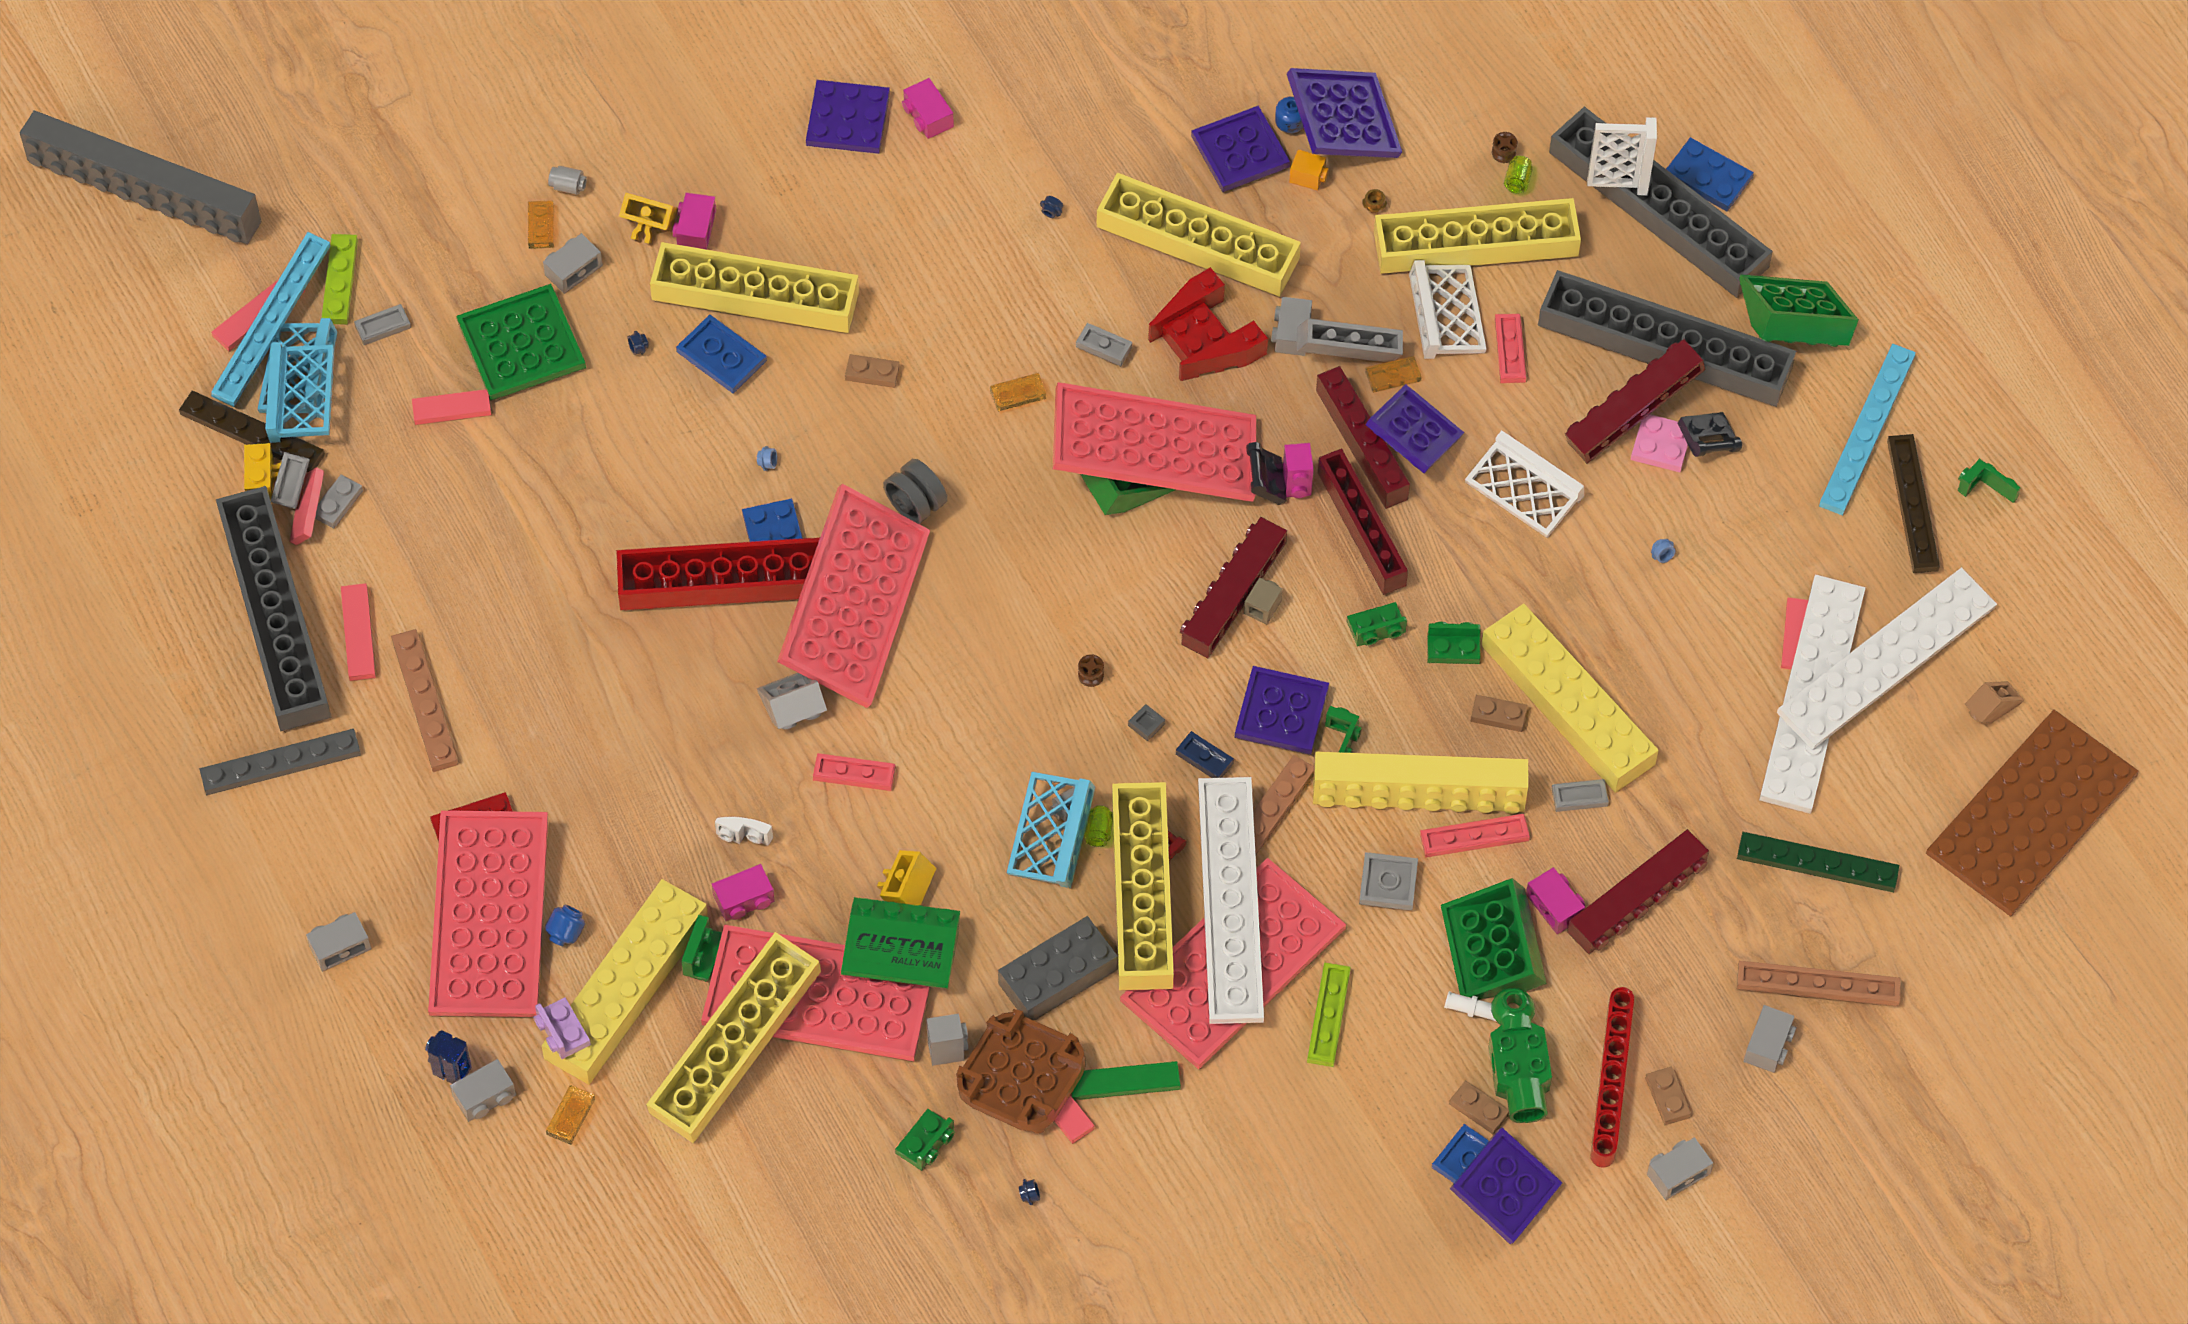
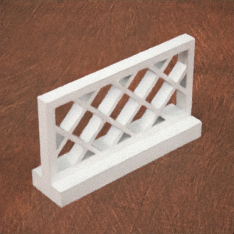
M1646 117L1645 125L1596 123L1587 186L1637 188V195H1647L1657 141V119ZM1601 133H1612V134L1606 137V136H1604V135L1601 134ZM1630 133L1638 134L1632 138L1628 136V134ZM1621 139L1624 142L1616 144L1614 141ZM1608 146L1610 149L1603 151L1600 148ZM1631 146L1635 148L1630 152L1626 150V148H1629ZM1616 153L1622 155L1616 159L1612 157ZM1605 160L1608 163L1601 165L1598 162ZM1627 161H1631V162H1632V164H1630V165H1628V166H1626V165L1623 164V163H1625V162H1627ZM1614 167L1619 169L1614 173L1610 171ZM1603 174L1606 177L1598 178L1596 176ZM1625 175H1628V176H1630L1631 178H1621V177H1622V176H1625Z
M1415 260L1410 270L1409 278L1424 359H1434L1436 354L1485 353L1486 344L1471 265H1425L1424 260ZM1436 273L1443 280L1437 284L1429 278V274ZM1454 273H1465L1466 281L1461 284L1451 276ZM1446 282L1457 288L1452 295L1442 288ZM1436 292L1447 299L1443 305H1440L1433 299V295ZM1460 292L1469 297L1470 302L1467 305L1455 298ZM1450 303L1461 309L1457 316L1446 309ZM1440 313L1451 320L1446 327L1437 321V316ZM1464 313L1473 318L1474 323L1471 326L1459 319ZM1454 324L1465 331L1461 337L1450 330ZM1445 334L1455 343L1453 345H1442L1441 338ZM1470 334L1478 341V345H1470L1464 339Z
M1501 430L1495 438L1496 442L1467 476L1465 483L1548 538L1576 502L1579 503L1584 497V485ZM1498 451L1506 457L1507 464L1492 466L1491 458ZM1521 467L1526 470L1527 478L1512 480V468ZM1508 469L1509 480L1494 482L1493 471ZM1490 472L1491 483L1479 484L1474 480L1479 473ZM1542 481L1547 484L1548 492L1533 494L1532 482ZM1528 483L1530 494L1515 496L1513 485ZM1510 486L1512 497L1500 498L1496 495L1495 488ZM1563 495L1569 499L1565 506L1553 508L1552 496ZM1549 497L1550 508L1535 510L1534 499ZM1531 500L1532 511H1519L1516 507V502ZM1551 514L1552 522L1547 528H1544L1537 523L1536 516Z

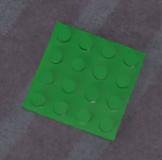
M552 284L456 316L457 323L484 387L489 394L490 401L586 368L585 360Z

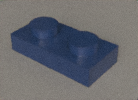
M1192 731L1176 749L1177 756L1211 778H1222L1234 764V758Z

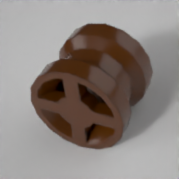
M1500 132L1493 139L1492 156L1500 163H1509L1516 157L1518 141L1512 133Z
M1094 654L1083 656L1078 663L1079 681L1087 687L1099 685L1104 678L1103 660Z

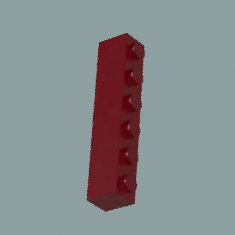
M1684 339L1679 343H1673L1659 359H1653L1643 372L1629 378L1623 388L1610 393L1607 400L1600 406L1597 405L1591 408L1584 419L1571 424L1565 433L1568 444L1588 464L1706 370L1703 359Z
M1341 366L1318 374L1316 392L1384 508L1387 509L1407 501L1410 483L1385 441L1365 425L1371 417Z
M1341 448L1320 456L1317 473L1382 594L1385 595L1406 587L1408 569L1343 449Z
M1260 517L1256 524L1252 523L1249 526L1244 542H1239L1236 545L1232 554L1233 558L1230 562L1226 561L1219 573L1220 577L1216 582H1211L1206 592V598L1203 601H1198L1193 611V617L1190 621L1186 620L1180 629L1182 634L1181 645L1209 659L1244 607L1245 600L1258 579H1263L1287 543V530L1263 517Z
M1688 829L1572 918L1569 921L1567 933L1588 954L1596 949L1598 951L1603 949L1613 935L1622 934L1629 927L1631 921L1635 918L1639 920L1644 917L1649 911V907L1654 903L1657 905L1662 903L1667 898L1668 892L1674 888H1681L1691 874L1694 872L1696 874L1700 873L1708 864L1709 850Z

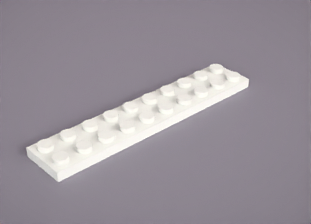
M1961 567L1779 707L1777 713L1813 750L1995 609L1997 603Z
M1819 575L1814 576L1783 704L1850 654L1866 587ZM1779 717L1759 800L1811 814L1829 738L1812 750Z
M1251 777L1198 778L1209 1024L1264 1023Z

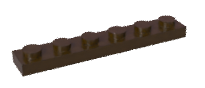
M193 390L179 408L180 415L246 445L270 443L265 430L266 423ZM281 437L280 442L270 443L273 457L281 461L284 452L310 459L307 472L316 468L325 455L324 449L297 437Z
M1914 434L1888 436L1887 444L1913 573L1939 571L1940 564Z

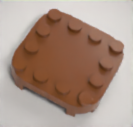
M1013 1009V1012L1002 1013L996 1017L992 1015L986 1022L987 1029L963 1067L959 1065L956 1073L959 1096L973 1109L1019 1130L1040 1134L1057 1118L1082 1077L1086 1067L1084 1049L1078 1037L1071 1032L1067 1036L1025 1017L1021 1010Z

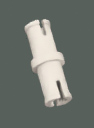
M1448 992L1444 1008L1468 1013V1016L1472 1018L1475 1015L1497 1022L1491 1013V1003L1478 1000L1476 996L1470 998Z

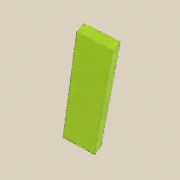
M1324 962L1307 1063L1334 1067L1350 966Z

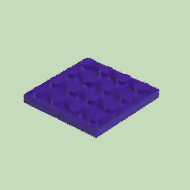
M1300 68L1289 69L1287 78L1312 154L1398 158L1401 155L1402 149L1376 73Z

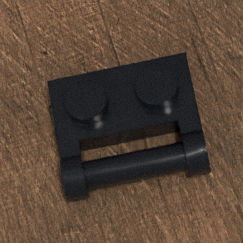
M1723 412L1681 417L1677 423L1695 457L1704 456L1706 453L1727 450L1739 452L1742 449L1741 439L1735 436ZM1720 439H1723V440H1724V441L1704 443V441H1712V440H1720Z
M1258 442L1247 444L1246 451L1247 455L1250 456L1252 472L1251 492L1278 505L1286 502V485L1284 482L1282 457L1263 449Z

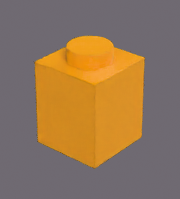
M1298 149L1290 168L1289 183L1318 191L1320 183H1325L1329 168H1326V157Z

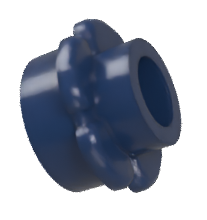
M1046 196L1045 200L1040 202L1041 211L1045 216L1049 218L1061 216L1064 205L1059 199L1053 196Z
M634 331L632 335L627 337L630 350L634 355L639 353L643 355L645 349L649 347L645 334Z
M1023 1179V1185L1019 1186L1021 1199L1023 1202L1027 1201L1030 1205H1033V1202L1040 1200L1038 1185L1035 1179L1028 1181Z

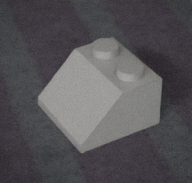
M795 673L757 688L772 723L778 729H790L797 725L796 722L804 719H816L821 716L822 712L827 711L818 681L811 680L800 673Z

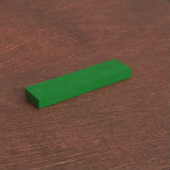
M1178 1062L1084 1070L1082 1077L1071 1093L1074 1100L1180 1090Z

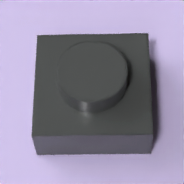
M1147 704L1128 721V726L1146 741H1149L1165 725V719Z

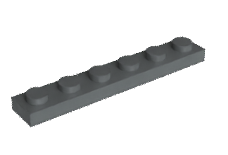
M350 729L202 767L199 770L207 796L361 756L355 730Z

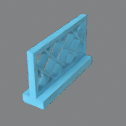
M321 318L320 323H284L273 342H281L283 347H290L300 340L304 346L333 344L335 348L338 332L331 318ZM281 332H292L294 334L284 343L280 340ZM308 332H317L316 337L308 343L302 338ZM270 351L258 404L259 413L267 412ZM328 353L317 354L313 360L320 365L327 359ZM289 355V362H300L298 358L301 355ZM308 362L299 371L305 372L308 375L315 367ZM320 372L311 381L319 386L326 380V376ZM294 374L287 380V383H291L293 386L297 385L294 379L298 375ZM306 384L298 393L305 398L314 389ZM319 394L310 403L318 408L324 403V397ZM292 396V397L286 402V405H287L290 409H293L296 405H291V403H290L289 401L292 400V399H293L294 397H296V396ZM305 406L298 413H308L310 415L313 411Z
M281 342L271 343L265 427L270 443L280 442L281 437L330 435L335 349L333 344L283 347ZM328 353L327 359L320 365L313 360L317 354ZM289 355H301L303 359L293 366L289 362ZM309 362L315 369L305 376L299 370ZM321 372L326 376V380L317 386L311 380ZM294 374H297L302 380L292 388L287 383V380ZM308 384L314 391L304 398L298 391ZM320 394L325 398V402L316 408L310 401ZM292 396H296L301 402L293 409H290L286 402ZM307 406L313 412L303 420L296 413ZM317 416L324 420L323 427H311L309 423ZM292 417L299 422L294 428L284 429L285 423Z
M1031 772L1007 869L1008 875L1071 888L1096 788L1090 780H1075ZM1037 780L1047 781L1052 789L1038 797L1035 792ZM1066 785L1075 786L1073 796L1063 801L1057 791ZM1055 793L1061 804L1048 812L1042 801ZM1040 804L1045 814L1032 822L1028 816L1029 811L1032 807ZM1064 808L1068 814L1067 821L1057 827L1051 816ZM1049 819L1055 829L1041 837L1036 826ZM1033 829L1039 840L1026 847L1022 842L1023 835ZM1058 833L1062 839L1061 846L1051 852L1045 841ZM1043 844L1048 855L1035 862L1029 852ZM1027 854L1033 865L1024 871L1015 869L1017 860ZM1052 859L1056 865L1054 875H1043L1039 867Z

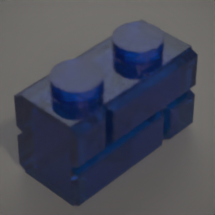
M443 1030L438 1031L435 1037H430L425 1050L428 1052V1062L431 1064L433 1075L443 1080L446 1078L447 1082L451 1084L466 1077L472 1068L467 1043L457 1037L453 1038L451 1034Z

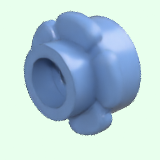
M765 446L757 453V464L764 471L774 469L777 465V451L775 448Z
M1668 539L1657 540L1651 550L1652 558L1660 563L1671 560L1676 552L1674 543Z

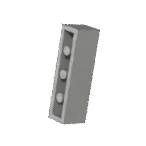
M1307 319L1297 327V351L1392 363L1403 355V330Z

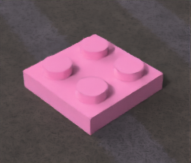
M1650 414L1645 417L1640 423L1631 460L1681 472L1688 444L1677 424L1678 421Z

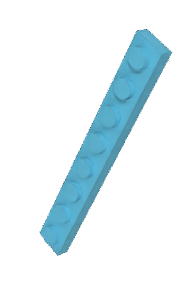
M307 232L211 391V397L235 407L269 350L271 343L275 340L329 250V241Z
M1892 343L1820 500L1819 507L1843 516L1912 365L1916 352Z

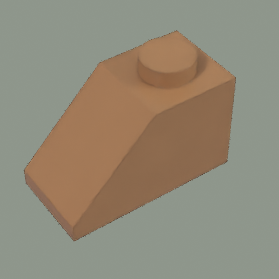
M2008 681L1985 682L1965 705L1970 710L1969 714L1975 721L1990 723L2020 705L2024 699Z

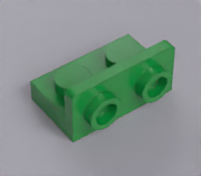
M1396 602L1347 616V623L1357 647L1373 645L1379 640L1386 638L1394 639L1406 633L1407 619L1405 616H1401Z
M1442 621L1430 623L1427 632V663L1480 664L1481 625L1471 622H1463L1461 624H1448Z
M698 915L681 961L684 976L706 982L710 980L722 936V932L710 928L709 917Z
M927 1108L895 1148V1154L922 1171L927 1164H933L938 1157V1150L943 1144L947 1145L954 1137V1120L950 1117L945 1120Z

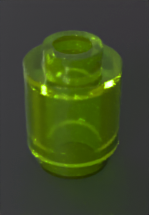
M1515 156L1509 162L1504 186L1511 193L1519 194L1527 191L1533 171L1532 162L1529 158Z
M1095 806L1090 809L1084 833L1087 844L1094 847H1104L1107 845V841L1111 838L1113 813L1109 808Z

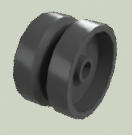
M912 458L900 468L901 473L895 472L883 482L885 493L895 509L901 515L918 524L930 516V511H937L948 502L945 488L938 477L926 464L918 459Z

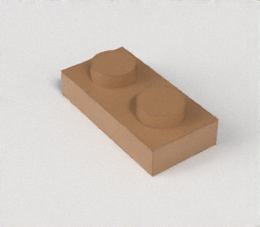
M850 354L845 372V381L895 388L900 363L899 361Z
M1476 694L1470 722L1522 732L1527 705Z
M1672 1066L1647 1073L1645 1079L1664 1126L1690 1118L1691 1112Z
M1466 1080L1449 1100V1105L1493 1135L1509 1116L1507 1108Z

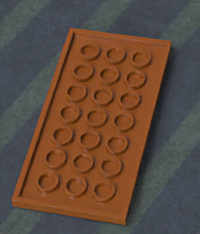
M2053 709L1929 846L1926 854L2011 917L2132 782L2139 770Z

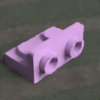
M566 998L545 1008L540 1003L535 1005L537 1015L533 1016L534 1021L540 1031H546L548 1035L546 1041L550 1050L553 1053L557 1051L561 1059L591 1045L590 1039Z

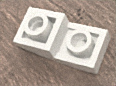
M720 817L715 821L716 834L726 842L733 841L740 844L744 836H746L748 840L755 844L762 843L769 846L773 839L772 825L742 817Z

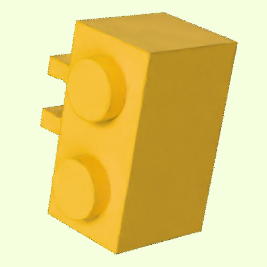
M625 192L619 217L638 223V226L631 235V239L634 240L638 239V234L643 231V227L646 225L644 243L651 244L652 227L672 232L678 207Z
M270 443L244 445V490L249 491L266 486L271 501L274 482L277 480L281 462L274 465Z
M899 850L891 870L884 869L882 872L887 879L885 882H878L877 887L881 890L879 896L888 902L921 905L936 867L920 851Z

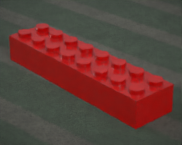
M820 537L616 550L620 610L799 599Z

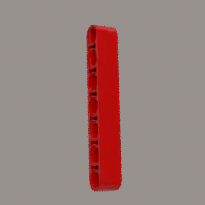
M1618 987L1611 992L1607 1009L1590 1154L1593 1164L1601 1168L1608 1167L1614 1162L1618 1146L1634 1007V994L1625 987ZM1622 1001L1625 1002L1627 1005L1619 1006L1615 1002ZM1619 1025L1623 1027L1624 1030L1618 1031L1615 1030L1612 1026ZM1610 1050H1618L1621 1054L1614 1055L1610 1053ZM1614 1074L1618 1077V1079L1612 1080L1609 1079L1606 1075ZM1610 1098L1613 1099L1616 1103L1607 1104L1606 1102H1604V1099ZM1608 1123L1613 1128L1605 1129L1601 1124ZM1606 1148L1610 1153L1602 1154L1598 1149Z

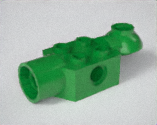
M1508 988L1495 995L1491 1003L1493 1018L1501 1025L1490 1033L1488 1045L1495 1094L1507 1100L1511 1121L1531 1123L1545 1118L1548 1114L1545 1093L1550 1091L1552 1073L1545 1029L1531 1023L1535 1015V1004L1531 996L1519 988ZM1515 1003L1519 1008H1511L1508 1004Z

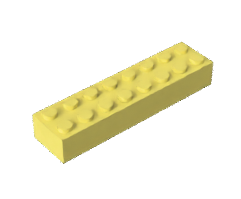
M1120 173L1116 174L1097 209V227L1205 269L1211 267L1218 274L1279 297L1300 259V241Z
M1574 198L1375 215L1374 237L1380 274L1410 271L1415 260H1424L1425 265L1474 266L1579 256L1581 237Z
M661 242L650 282L651 297L654 301L849 333L859 294L858 275Z
M1522 604L1483 631L1481 646L1615 793L1656 765L1659 750L1525 604Z
M1339 752L1315 753L1313 804H1318L1322 807H1331L1333 805H1345L1349 808L1372 806L1376 809H1384L1386 807H1398L1402 810L1425 808L1429 811L1439 809H1451L1455 812L1478 810L1482 813L1505 811L1509 814L1524 812L1528 792V759Z
M1166 782L1112 784L1119 990L1173 989L1174 973Z
M661 879L570 1005L590 1039L591 1045L561 1059L557 1051L553 1053L545 1040L542 1044L544 1059L590 1085L685 952L698 915L708 917L707 904Z
M775 932L646 1104L649 1114L694 1143L820 974L821 967L819 961Z

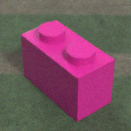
M930 78L903 90L904 100L902 101V106L907 114L911 113L917 130L919 132L923 131L927 139L954 127L953 112Z
M685 193L684 201L679 202L677 215L680 217L679 222H675L673 226V237H676L677 245L707 250L716 214L714 196Z
M1310 443L1284 445L1283 474L1286 485V497L1303 498L1311 496L1313 462Z
M761 864L712 883L713 897L725 922L731 919H740L748 912L756 909H765L775 902L774 890Z
M1554 867L1527 884V897L1556 934L1566 930L1569 926V921L1585 909L1582 897L1577 893L1574 894L1569 887L1567 878L1562 873L1559 874Z

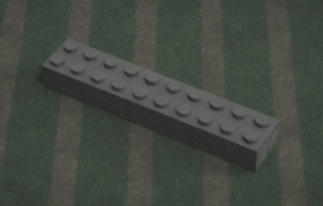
M1584 106L1551 136L1549 153L1587 182L1596 123L1605 122ZM1601 133V134H1603L1604 136L1607 137V136L1611 135L1612 133ZM1618 139V140H1616V141H1614V142H1615L1616 144H1620V143H1622V142H1624V141L1621 140V139ZM1604 146L1600 149L1605 151L1610 148L1608 146ZM1632 146L1626 148L1629 152L1635 149ZM1619 153L1612 155L1615 159L1622 156ZM1602 160V161H1600V162H1598V163L1601 164V165H1604V164H1606V163H1608V162L1605 161V160ZM1653 160L1647 195H1637V188L1593 186L1736 298L1743 293L1739 281L1741 274L1761 276L1770 267L1773 253L1771 249L1655 160ZM1627 161V162H1625V163H1623V164H1625L1626 166H1628V165L1632 164V162H1631V161ZM1616 167L1610 169L1613 173L1619 170ZM1600 174V175H1598V176H1596V177H1598V178H1603V177H1606V176L1603 175V174ZM1625 175V176H1622L1621 178H1631V177L1628 176V175Z
M34 110L20 131L27 160L32 165L48 168L58 175L69 176L79 183L90 184L102 192H111L123 200H132L144 208L158 210L165 216L179 218L189 225L200 226L212 234H221L233 242H242L248 245L262 222L254 193Z
M1559 270L1556 271L1539 314L1538 326L1646 363H1650L1655 358L1659 359L1673 343H1679L1684 339L1704 361L1706 370L1694 379L1775 407L1779 403L1793 368L1796 355L1795 350Z
M264 486L216 499L280 732L332 718L267 487Z

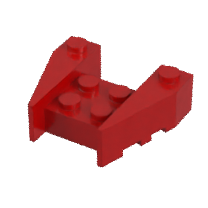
M1211 267L1190 278L1149 323L1148 341L1151 343L1163 337L1181 360L1179 363L1180 381L1198 378L1199 374L1215 371V373L1223 372L1225 368L1245 367L1267 355L1268 337L1254 320L1229 334L1210 310L1224 301L1225 284Z

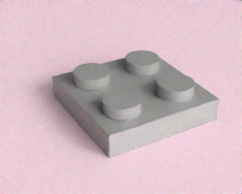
M1365 852L1359 904L1412 911L1418 858Z

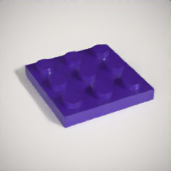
M816 80L806 135V146L879 154L890 87Z
M1259 106L1191 130V137L1222 193L1290 167V161Z
M1407 384L1389 399L1365 424L1424 474L1464 434L1459 427Z
M1253 666L1234 738L1311 755L1329 689V682Z
M1501 1127L1449 1189L1509 1244H1512L1561 1186L1562 1182Z

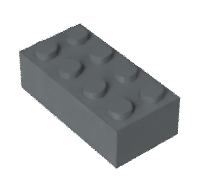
M1086 916L998 969V984L1017 1010L1023 1011L1025 1017L1036 1020L1117 971L1118 956L1090 918Z

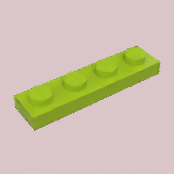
M332 234L322 318H331L333 324L348 325L358 243L357 235Z

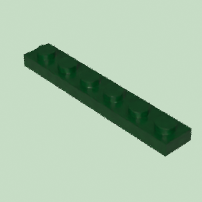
M1743 831L1737 854L1738 860L1893 893L1896 888L1900 866L1898 864Z

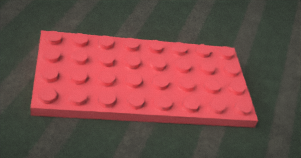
M1057 383L1055 388L1053 443L1054 470L1244 501H1254L1256 494L1251 492L1252 472L1250 456L1247 455L1246 445L1256 442V415Z
M841 484L837 488L777 662L811 680L818 681L819 684L866 708L871 706L930 530L856 490Z
M441 811L428 1007L429 1016L533 1017L537 1015L535 1005L538 1004L548 812Z
M1269 858L1256 868L1263 1008L1346 929V924ZM1204 918L1172 947L1173 989L1127 990L1120 996V1002L1198 1070L1247 1024H1209Z
M724 925L701 1019L702 1025L705 1026L774 933ZM779 934L817 959L820 963L821 972L773 1037L914 1061L930 986L841 975L845 945Z

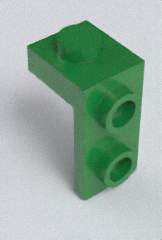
M1980 458L1970 469L1966 467L1958 478L1960 481L1958 492L1965 497L1980 481L2012 503L2017 500L2021 489L2013 479L2005 477L1992 464L1986 463Z
M1330 706L1326 714L1325 727L1345 733L1346 736L1339 753H1352L1351 744L1353 741H1358L1362 731V727L1359 726V716L1350 713L1345 708Z

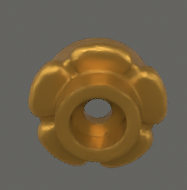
M1372 189L1366 193L1362 204L1364 208H1368L1369 212L1377 213L1379 210L1386 208L1387 201H1385L1386 197L1382 191Z

